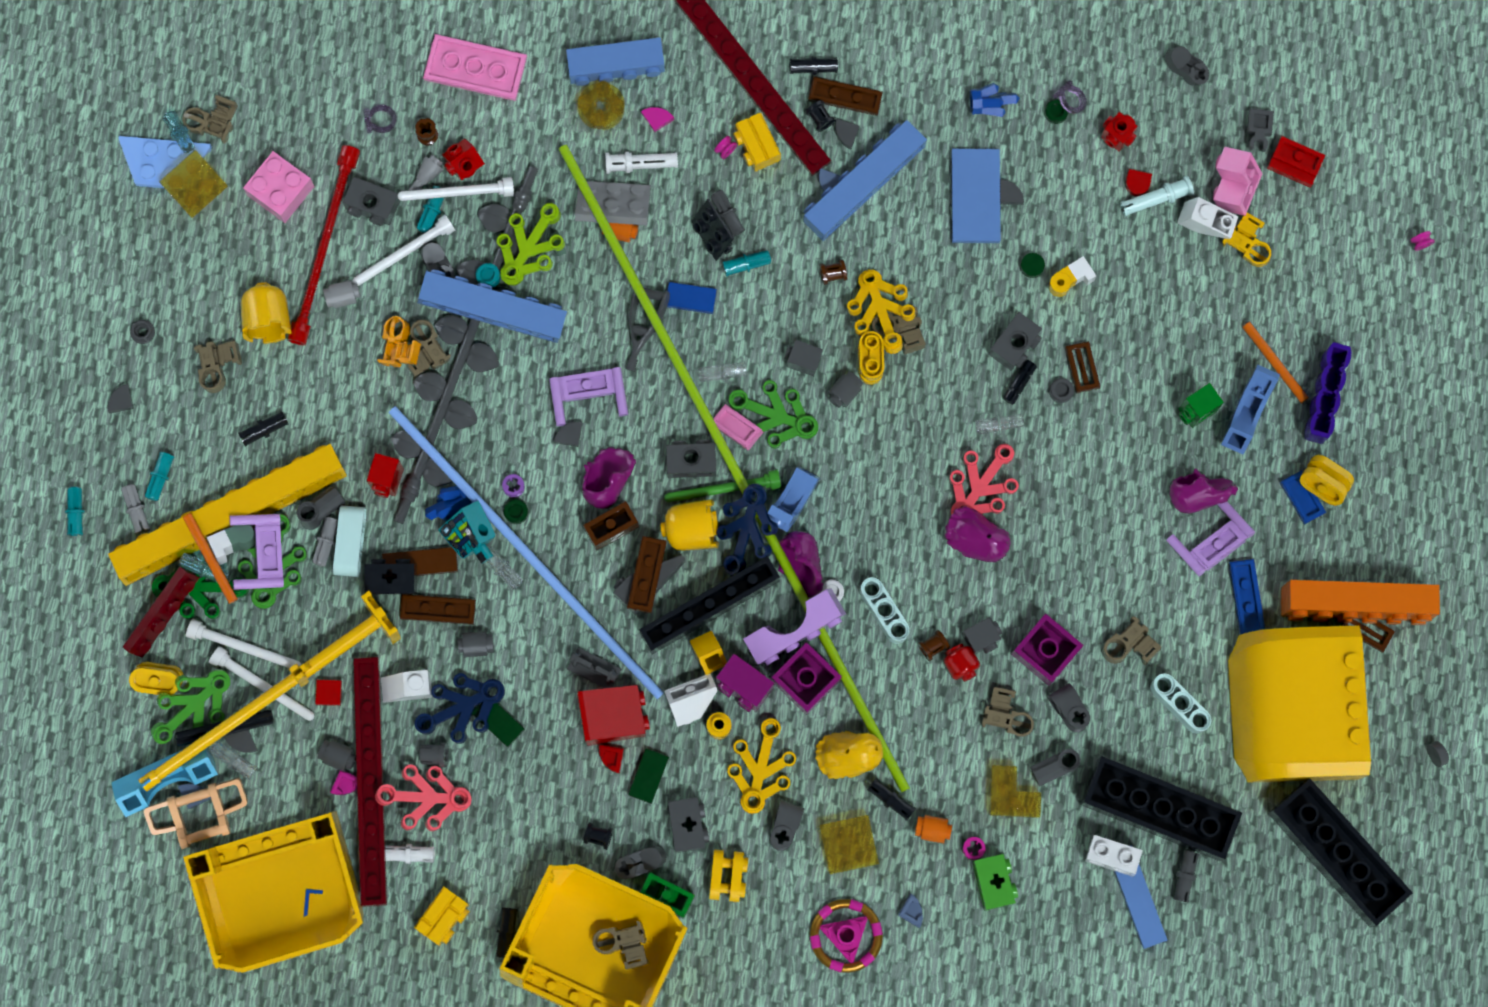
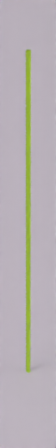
M567 144L561 146L559 151L743 494L744 490L749 486L569 147ZM756 512L755 519L761 528L762 523ZM775 534L764 535L806 613V601L809 600V597ZM824 627L820 630L821 635L818 637L836 671L842 676L841 680L869 733L881 740L883 759L902 793L910 787Z

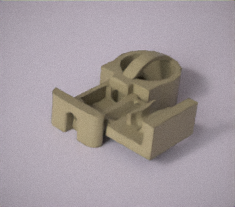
M216 95L215 104L217 107L214 111H211V115L195 107L185 111L182 120L189 132L202 136L205 132L221 138L222 143H226L229 139L228 133H231L233 129L231 121L238 105L234 101ZM192 114H200L203 116L204 120ZM187 119L199 122L201 125L196 128L189 127Z
M915 306L913 307L915 308L916 315L911 321H905L899 315L893 316L892 312L888 313L894 332L903 337L905 342L903 344L904 355L924 349L926 345L920 331L922 320L917 316L918 310ZM909 311V312H905L904 314H905V315H910L912 312ZM876 316L873 320L871 331L879 333L884 338L883 329L876 330L875 324L880 322L878 316Z
M418 320L412 324L410 337L421 344L420 349L422 350L419 352L417 365H415L416 370L412 364L405 365L413 377L416 378L419 374L429 369L431 364H433L431 366L432 369H437L449 362L451 355L446 356L437 342L438 335L429 321ZM419 325H425L430 328L432 335L429 339L425 336ZM414 329H416L423 341L418 340L414 336Z
M235 340L220 345L208 342L206 347L202 345L194 347V350L199 353L202 369L198 370L200 385L209 393L221 391L226 384V378L221 366H225V363L229 361L238 365L242 364L238 343ZM215 373H218L220 376L219 382L217 381ZM209 374L212 378L213 387L205 385L206 377Z
M1131 617L1130 621L1132 623L1120 635L1115 633L1106 641L1103 647V656L1110 663H1121L1133 648V652L1137 651L1142 655L1143 664L1146 666L1162 647L1147 635L1148 627L1144 624L1141 626L1138 618ZM1110 643H1118L1119 645L1113 652L1108 654L1107 646ZM1124 648V654L1119 658H1114ZM1152 648H1154V650L1146 657L1145 655H1146Z
M994 687L990 705H993L992 710H989L990 706L985 708L982 722L983 727H986V724L1006 728L1008 729L1007 733L1024 737L1032 732L1034 721L1025 712L1011 711V714H1009L1010 709L1012 710L1013 708L1010 706L1011 697L1015 698L1016 691ZM1020 715L1026 716L1030 719L1031 724L1013 719ZM1012 725L1030 730L1025 733H1018L1012 728Z
M636 921L637 925L617 930L616 927L601 929L594 935L593 946L599 953L607 955L622 950V954L625 953L627 962H624L625 969L629 970L649 964L644 945H641V943L645 944L647 941L642 922ZM604 932L611 933L614 936L612 939L598 942L599 936ZM615 943L614 946L607 951L601 950L599 948L601 946H606ZM639 959L641 960V961H639V962H635V963H631V964L628 963V962L635 961V960H639Z

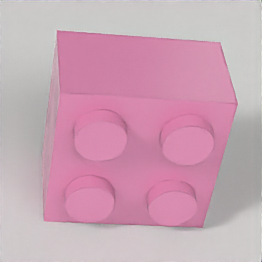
M272 151L243 189L249 198L286 223L315 186L311 178Z

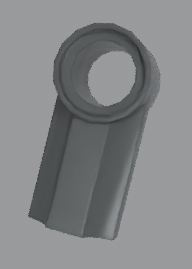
M332 485L310 502L301 503L296 510V514L302 527L314 530L320 526L325 517L336 511L341 505H344L345 500ZM306 513H315L313 518L307 520L304 519V515Z
M1065 749L1031 766L1030 769L1040 787L1069 772H1073L1080 765L1081 759L1077 751ZM1070 754L1074 757L1075 764L1073 767L1069 768L1063 765V755Z

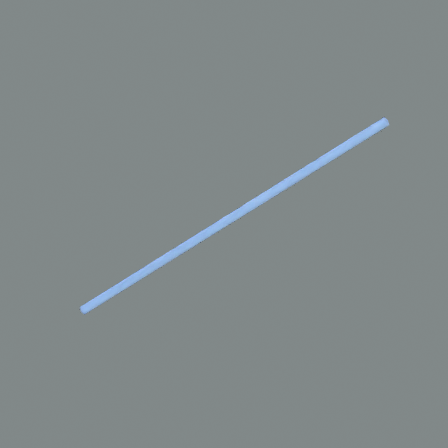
M396 406L393 407L388 413L472 503L480 502L488 520L656 699L660 698L664 692L403 413Z

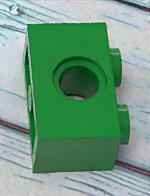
M1208 383L1184 400L1179 407V417L1185 425L1189 424L1191 428H1194L1214 415L1224 402L1211 383Z
M649 873L640 893L670 906L676 913L675 915L682 919L685 918L695 898L694 894L652 873Z

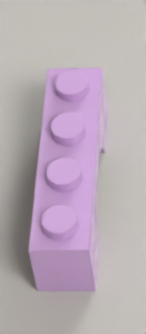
M832 588L826 589L806 601V617L803 624L796 631L788 634L781 633L769 625L760 628L743 640L758 665L766 663L768 666L779 660L778 654L786 650L787 653H790L799 648V642L805 638L811 641L821 635L820 630L827 625L831 629L842 622L841 617L846 615V612Z

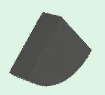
M836 119L835 130L839 140L846 148L852 150L859 125Z
M1000 179V205H1023L1024 197L1018 186L1008 180Z
M128 384L120 386L112 393L108 402V412L110 414L134 409Z
M572 422L563 426L558 431L554 443L579 447L583 423Z
M250 730L233 733L224 737L226 742L237 751L244 753L258 751Z

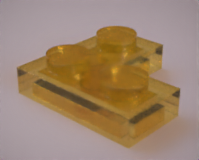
M992 765L990 816L1040 818L1041 793L1016 791L1017 766Z

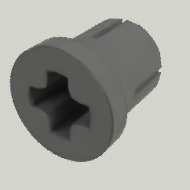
M448 743L421 745V764L440 765L441 768L447 767L449 761Z

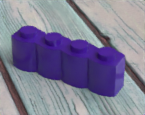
M1333 342L1322 355L1320 363L1322 372L1316 379V395L1310 404L1311 417L1304 429V436L1307 441L1323 444L1334 431V415L1338 411L1341 401L1339 392L1345 385V369L1351 360L1350 346Z

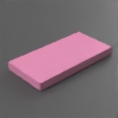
M435 34L423 79L429 82L516 101L527 55Z

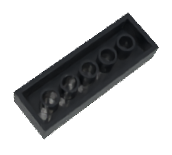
M1103 756L1098 758L1080 804L1217 861L1226 859L1242 816L1240 811Z
M1311 779L1302 782L1268 813L1369 927L1379 925L1413 894Z

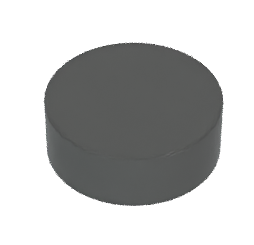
M1064 378L1056 379L1049 388L1050 397L1057 403L1068 402L1074 394L1073 384Z
M1435 741L1427 746V753L1435 766L1441 767L1448 764L1449 755L1443 744Z

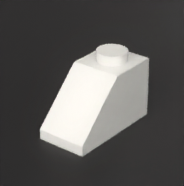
M428 670L401 672L381 678L383 703L432 698L431 674Z
M711 673L664 690L677 727L690 724L703 716L718 691Z

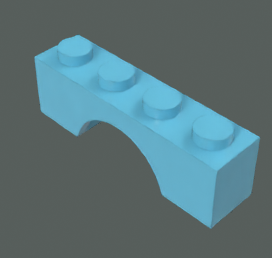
M208 747L163 778L159 784L147 792L143 786L151 780L149 779L144 784H141L138 779L151 770H155L180 751L111 782L115 801L124 816L128 817L149 807L154 795L171 783L188 781L197 785L218 775L214 758Z

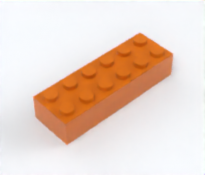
M1289 580L1281 587V616L1288 617L1289 621H1303V617H1312L1314 622H1327L1328 618H1337L1339 623H1350L1352 619H1362V623L1374 624L1377 623V620H1386V624L1392 625L1401 624V621H1411V625H1426V622L1432 621L1434 617L1440 614L1439 585Z

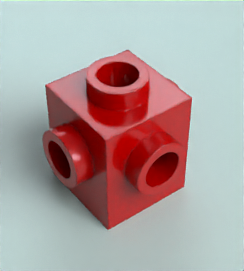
M1120 111L1115 117L1109 116L1102 125L1104 131L1101 138L1109 147L1115 148L1119 152L1125 145L1129 147L1137 137L1135 132L1138 126L1135 120L1127 114L1123 115Z
M465 138L459 143L451 145L442 154L446 161L444 167L451 176L456 175L460 180L471 177L477 169L485 164L475 147Z

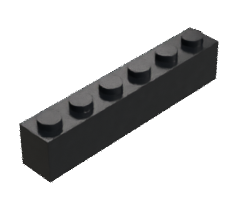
M767 556L639 629V633L653 655L780 582V576Z

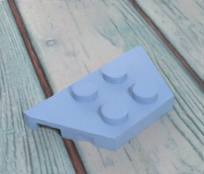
M119 136V142L136 186L184 190L189 184L192 175L201 166L200 163L204 157L212 150L211 144Z

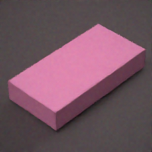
M726 404L713 418L720 432L748 451L764 433L761 428Z

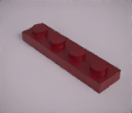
M179 567L123 645V648L128 653L143 658L151 649L159 634L165 629L171 617L178 611L188 593L193 590L200 577L192 571Z

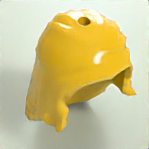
M834 732L830 735H824L823 739L816 744L815 758L818 762V767L823 774L827 775L828 779L859 776L876 768L883 758L881 740L869 733Z

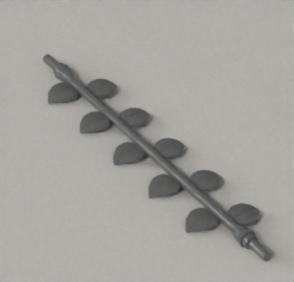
M529 166L522 187L515 191L511 215L515 213L521 215L532 199L531 187L538 172L536 167ZM499 204L483 207L478 212L482 225L492 233L504 231V234L509 235L513 242L511 246L512 254L516 258L520 251L515 231L509 224L511 216L509 210ZM515 219L513 224L517 225L519 219ZM525 231L527 239L529 238L531 233ZM503 239L501 241V245H506L508 243V239ZM498 247L492 264L497 266L500 271L504 257L502 249ZM478 260L465 261L457 267L456 271L459 277L466 278L470 284L478 286L476 271L485 263ZM496 287L494 289L492 288V290L501 292L502 290L511 291L510 289L505 287ZM448 316L440 319L435 324V329L442 341L449 345L462 343L448 381L446 383L441 375L430 372L419 375L413 381L417 393L423 400H440L426 439L432 446L443 419L454 429L467 428L477 423V415L471 405L462 400L450 402L465 361L475 372H486L497 368L499 365L498 357L491 347L483 343L472 345L480 324L478 320L471 319L468 326L462 318L457 316ZM402 430L391 438L395 450L403 458L418 457L411 477L408 478L401 490L402 501L394 520L400 524H404L411 503L415 502L416 497L418 498L422 475L428 484L435 487L453 482L431 458L428 459L427 453L405 430Z

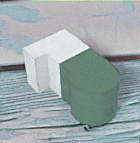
M235 525L208 536L207 541L219 565L227 563V555L238 550L252 548L255 544V535L251 525Z

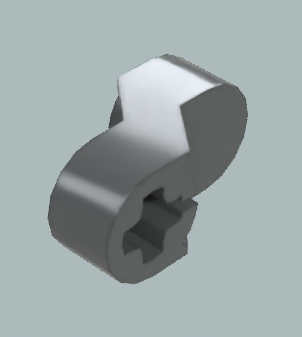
M1174 47L1166 52L1165 62L1172 72L1182 76L1189 85L1196 86L1207 82L1210 75L1207 66L1202 60L1193 56L1185 47Z
M428 242L423 245L420 254L429 272L431 270H439L444 272L446 277L454 279V271L442 247L434 242Z
M651 846L624 856L616 862L615 872L621 879H631L663 866L667 858L666 853L659 846Z

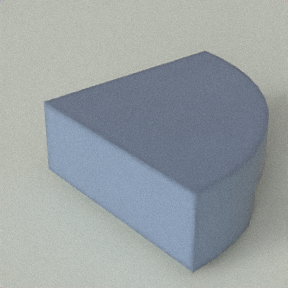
M821 168L819 183L822 190L825 191L830 186L834 188L839 183L840 175Z
M194 784L178 786L182 796L204 789ZM211 797L187 804V807L192 809L210 800Z
M910 894L898 916L920 928L923 920L922 908L918 899Z

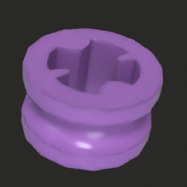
M511 474L503 480V490L509 497H518L524 492V481L519 475ZM513 480H517L520 488L517 491L514 489V492L509 491L508 482L511 481L513 483Z

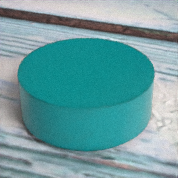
M485 263L477 269L476 279L478 283L487 284L494 288L501 280V273L494 264Z

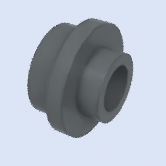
M138 320L131 326L130 335L136 343L146 344L154 338L155 329L149 321ZM141 329H147L145 336L139 335Z

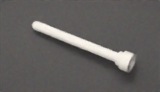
M506 177L492 184L401 191L398 193V199L400 201L488 193H498V195H503V197L514 196L512 177Z
M446 214L437 219L438 222L435 223V227L354 277L352 283H357L360 286L440 234L443 236L456 231Z
M196 619L190 621L186 631V637L193 640L205 638L287 668L295 664L301 666V663L297 660L207 629L202 621Z
M220 646L214 651L209 660V663L216 668H227L263 692L273 687L231 660L228 651ZM286 694L276 699L306 720L311 721L314 719V713Z

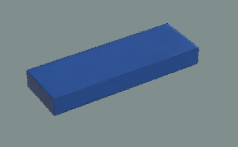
M1254 559L1229 562L1240 635L1252 631L1265 630Z

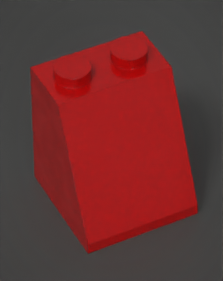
M638 685L577 692L587 746L645 737V730H650L648 715H643L641 706L646 705L644 690L639 691Z

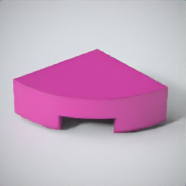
M651 107L641 111L642 116L654 133L674 120L673 115L662 108Z
M339 771L330 793L334 795H347L352 793V791L354 792L355 789L357 790V777L347 772Z

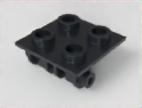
M707 199L691 222L695 232L704 241L707 251L717 261L723 252L728 254L733 250L732 241L734 238L710 199Z

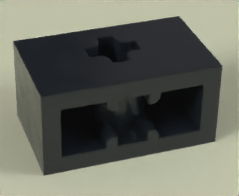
M371 559V564H365V593L370 591L371 594H417V564H411V559H396V564H386V559ZM390 570H392V573L397 574V579H393L392 583L385 579V575H388Z

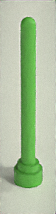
M778 469L768 471L769 473L764 474V477L747 479L746 481L748 485L760 484L763 487L766 486V489H781ZM735 481L669 492L665 494L664 499L666 502H675L740 491Z

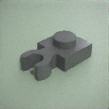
M1250 108L1247 134H1251L1253 137L1248 144L1249 150H1253L1255 142L1261 143L1262 152H1265L1267 149L1268 141L1265 136L1270 137L1272 135L1274 111Z

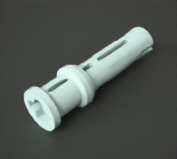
M1184 176L1182 180L1171 184L1168 182L1164 183L1162 188L1124 202L1122 201L1120 206L1122 210L1124 209V216H1128L1166 201L1167 203H1174L1175 199L1187 195L1189 197L1194 196V189L1190 178Z

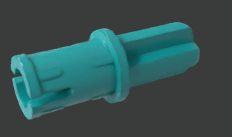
M445 197L428 199L427 203L422 206L424 210L416 226L420 232L425 233L432 228L437 215L441 214L440 207Z
M765 250L747 256L743 254V257L723 261L725 274L729 276L743 271L750 272V269L768 265L771 263L770 253Z
M165 452L159 453L154 471L150 472L151 479L145 493L147 499L152 501L159 500L165 481L169 480L167 476L172 461L175 458L173 455Z
M69 487L67 490L68 510H65L68 522L67 535L78 536L79 534L82 536V519L85 510H82V488Z

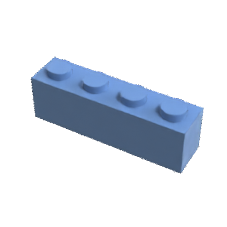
M661 37L566 49L571 84L576 83L577 86H585L590 81L598 80L601 83H608L613 81L614 78L622 77L624 80H632L637 75L645 74L648 77H655L660 75L661 72H665Z

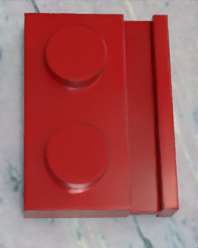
M1281 136L1267 169L1311 188L1326 155Z

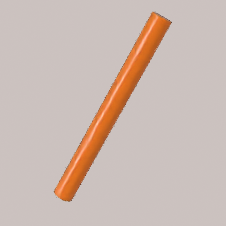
M1248 322L1242 328L1276 372L1280 374V377L1300 403L1306 401L1309 398L1252 323Z
M192 513L185 515L183 520L228 603L231 604L237 601L238 598Z

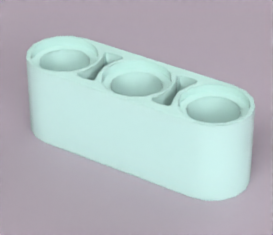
M340 506L333 562L334 575L359 577L366 507Z
M874 577L865 579L860 588L861 598L887 639L894 644L903 643L909 634L908 623L881 581ZM867 585H874L877 587L878 593L870 596L865 592V587ZM886 605L891 609V614L887 617L881 616L878 608ZM894 626L902 627L904 635L902 637L893 636L891 628Z
M1164 673L1153 679L1150 685L1152 694L1190 732L1199 734L1209 728L1212 721L1210 714L1171 675ZM1158 680L1167 682L1169 686L1167 692H1162L1158 689ZM1176 698L1185 700V710H1180L1175 706ZM1195 715L1203 718L1204 726L1202 728L1196 727L1193 724V717Z

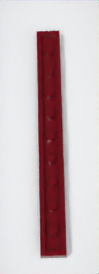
M674 0L810 175H815L821 168L823 169L829 165L831 159L705 0Z
M379 657L355 658L354 693L361 907L387 906L384 806L380 805L375 799L377 789L384 785ZM384 792L381 793V798H382L383 800H384Z

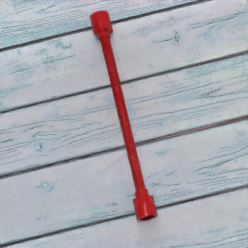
M343 145L341 147L337 165L340 166V174L322 232L321 243L318 246L300 315L297 317L296 322H292L291 334H288L287 341L293 344L305 346L311 328L308 325L311 302H313L318 279H320L319 276L327 253L326 250L329 247L332 230L334 229L340 207L339 204H341L345 190L344 187L351 170L356 168L360 155V150L352 146Z

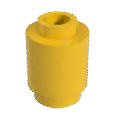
M721 712L712 714L707 720L708 734L717 740L726 738L731 732L732 724L730 718ZM718 720L724 723L721 729H717L714 726V723Z

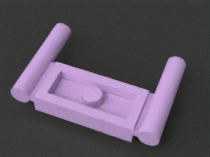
M621 367L549 379L556 426L566 425L562 401L570 402L613 395V393L616 395L619 416L628 415Z
M1228 502L1218 503L1217 505L1231 521L1192 549V551L1189 552L1174 534L1166 540L1198 576H1201L1206 570L1209 571L1244 544L1247 538L1255 534V531Z
M280 514L229 516L230 526L255 525L258 579L233 580V590L284 587Z

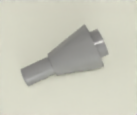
M433 155L429 158L425 156L416 176L417 179L408 191L421 190L424 185L444 171L441 168L443 163Z

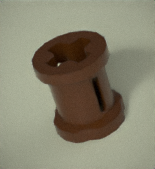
M429 118L420 119L415 125L418 141L423 145H433L438 139L436 125ZM423 130H425V131L431 130V133L429 134V133L426 132V133L423 134L422 131H423Z
M843 259L839 260V263L819 264L824 285H827L830 281L848 280Z
M939 630L926 641L917 643L928 661L933 660V656L942 650L950 648L948 641Z

